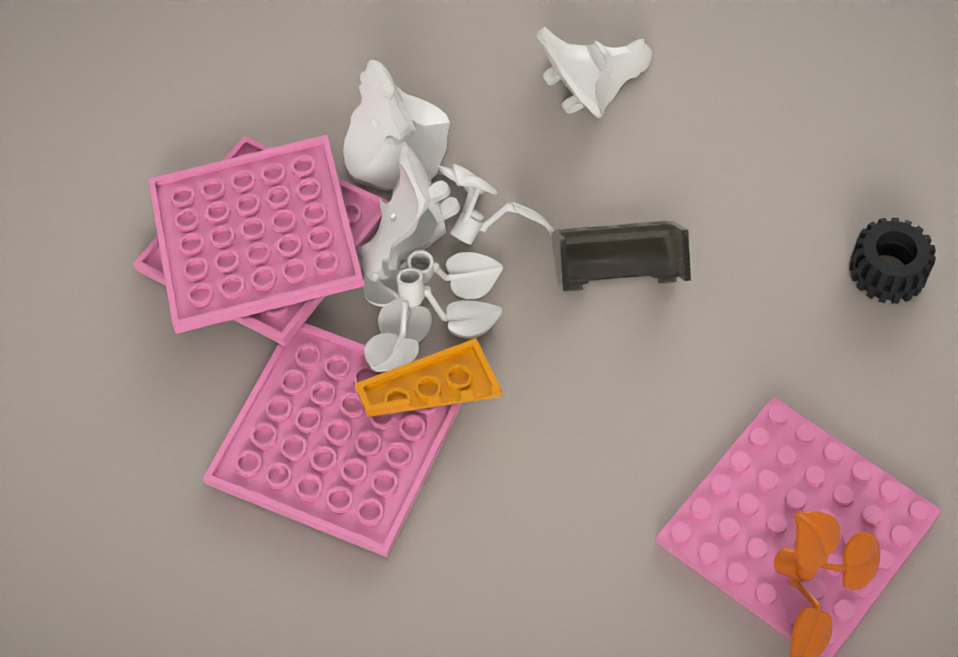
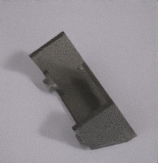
M674 221L566 228L551 231L557 283L562 291L583 290V284H588L589 281L641 276L658 278V283L677 282V277L684 281H691L689 232L687 228Z

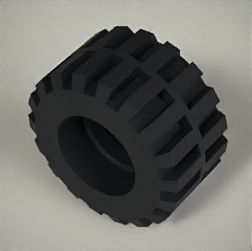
M892 217L891 221L881 218L877 224L871 222L867 225L866 229L863 228L857 238L849 263V270L852 271L850 275L852 281H858L856 287L860 291H867L866 296L871 299L873 296L879 298L878 302L885 303L886 300H891L892 304H898L900 299L907 302L912 299L913 295L918 296L922 288L925 287L936 260V256H934L936 252L935 245L930 244L932 239L928 234H922L924 229L920 226L915 228L911 225V221L905 220L904 223L900 222L899 218ZM880 256H893L903 262L904 265H891L882 260Z

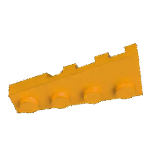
M476 338L354 384L355 391L367 417L502 397V389Z

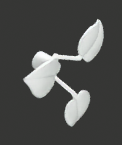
M453 164L451 169L438 166V175H445L455 181L457 186H464L467 191L463 210L450 231L459 240L471 245L479 231L485 233L492 223L508 211L519 213L544 225L552 238H555L556 233L544 217L536 211L515 202L507 203L483 223L482 219L484 216L473 209L479 194H483L484 191L497 195V190L485 180L475 176L472 172L459 165Z
M375 233V234L373 235V237L369 240V242L373 240V238H374V236L376 235V233ZM417 250L405 255L400 259L399 269H404L408 266V268L420 270L423 275V283L428 282L432 278L433 272H436L443 280L451 281V291L463 300H477L484 297L490 292L503 271V265L486 255L473 252H461L451 256L446 262L448 274L439 268L438 263H433L431 254L424 250ZM396 300L393 304L381 309L378 317L380 333H393L399 336L402 311L401 301ZM423 306L408 307L405 338L414 339L420 344L430 332L432 326L431 313Z
M418 269L391 270L390 276L387 279H378L376 282L371 281L364 274L365 286H363V291L369 303L380 307L389 306L396 300L402 303L399 336L393 333H381L373 336L365 346V359L371 370L380 373L416 361L419 356V343L414 339L405 338L408 307L420 305L425 296L441 320L448 322V331L460 338H476L486 333L501 316L502 308L479 301L461 300L449 304L445 314L431 294L430 286H424L422 272Z

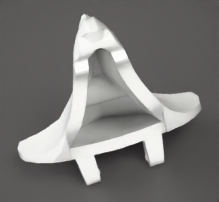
M546 27L538 30L536 35L552 65L544 73V80L548 85H554L562 80L573 94V96L567 98L562 103V107L568 114L585 107L595 117L600 119L603 117L605 108L615 98L621 86L630 78H637L641 72L648 68L652 60L653 52L644 43V39H638L626 46L610 48L603 46L595 40V43L592 45L567 44L553 35Z
M370 60L367 63L366 70L360 74L361 85H359L362 99L360 105L353 111L350 118L351 123L344 140V165L350 178L355 183L370 186L381 191H393L400 178L398 160L402 143L406 142L420 160L432 182L436 178L438 166L441 164L447 149V135L450 126L447 115L435 105L402 92L400 88L394 85L388 70L380 62Z
M406 142L402 143L398 160L400 178L392 192V199L390 202L384 203L380 198L382 219L379 229L372 241L357 249L358 255L363 258L362 268L366 276L373 282H376L378 279H387L390 276L391 270L399 268L401 258L414 251L430 247L433 242L447 233L444 220L456 215L460 210L458 200L454 197H448L451 192L448 184L442 180L432 184L420 160Z

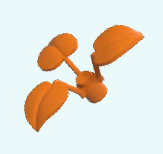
M801 511L794 513L796 523L795 549L790 547L781 548L775 556L774 569L777 573L791 578L790 586L797 588L812 604V607L806 606L802 608L797 615L792 630L790 657H818L830 642L833 628L832 618L829 613L821 611V604L801 582L810 581L814 578L819 568L839 572L844 571L842 583L845 588L851 590L862 589L871 582L878 570L880 543L873 534L858 532L845 545L843 551L844 564L827 563L828 555L839 544V523L833 516L820 511Z

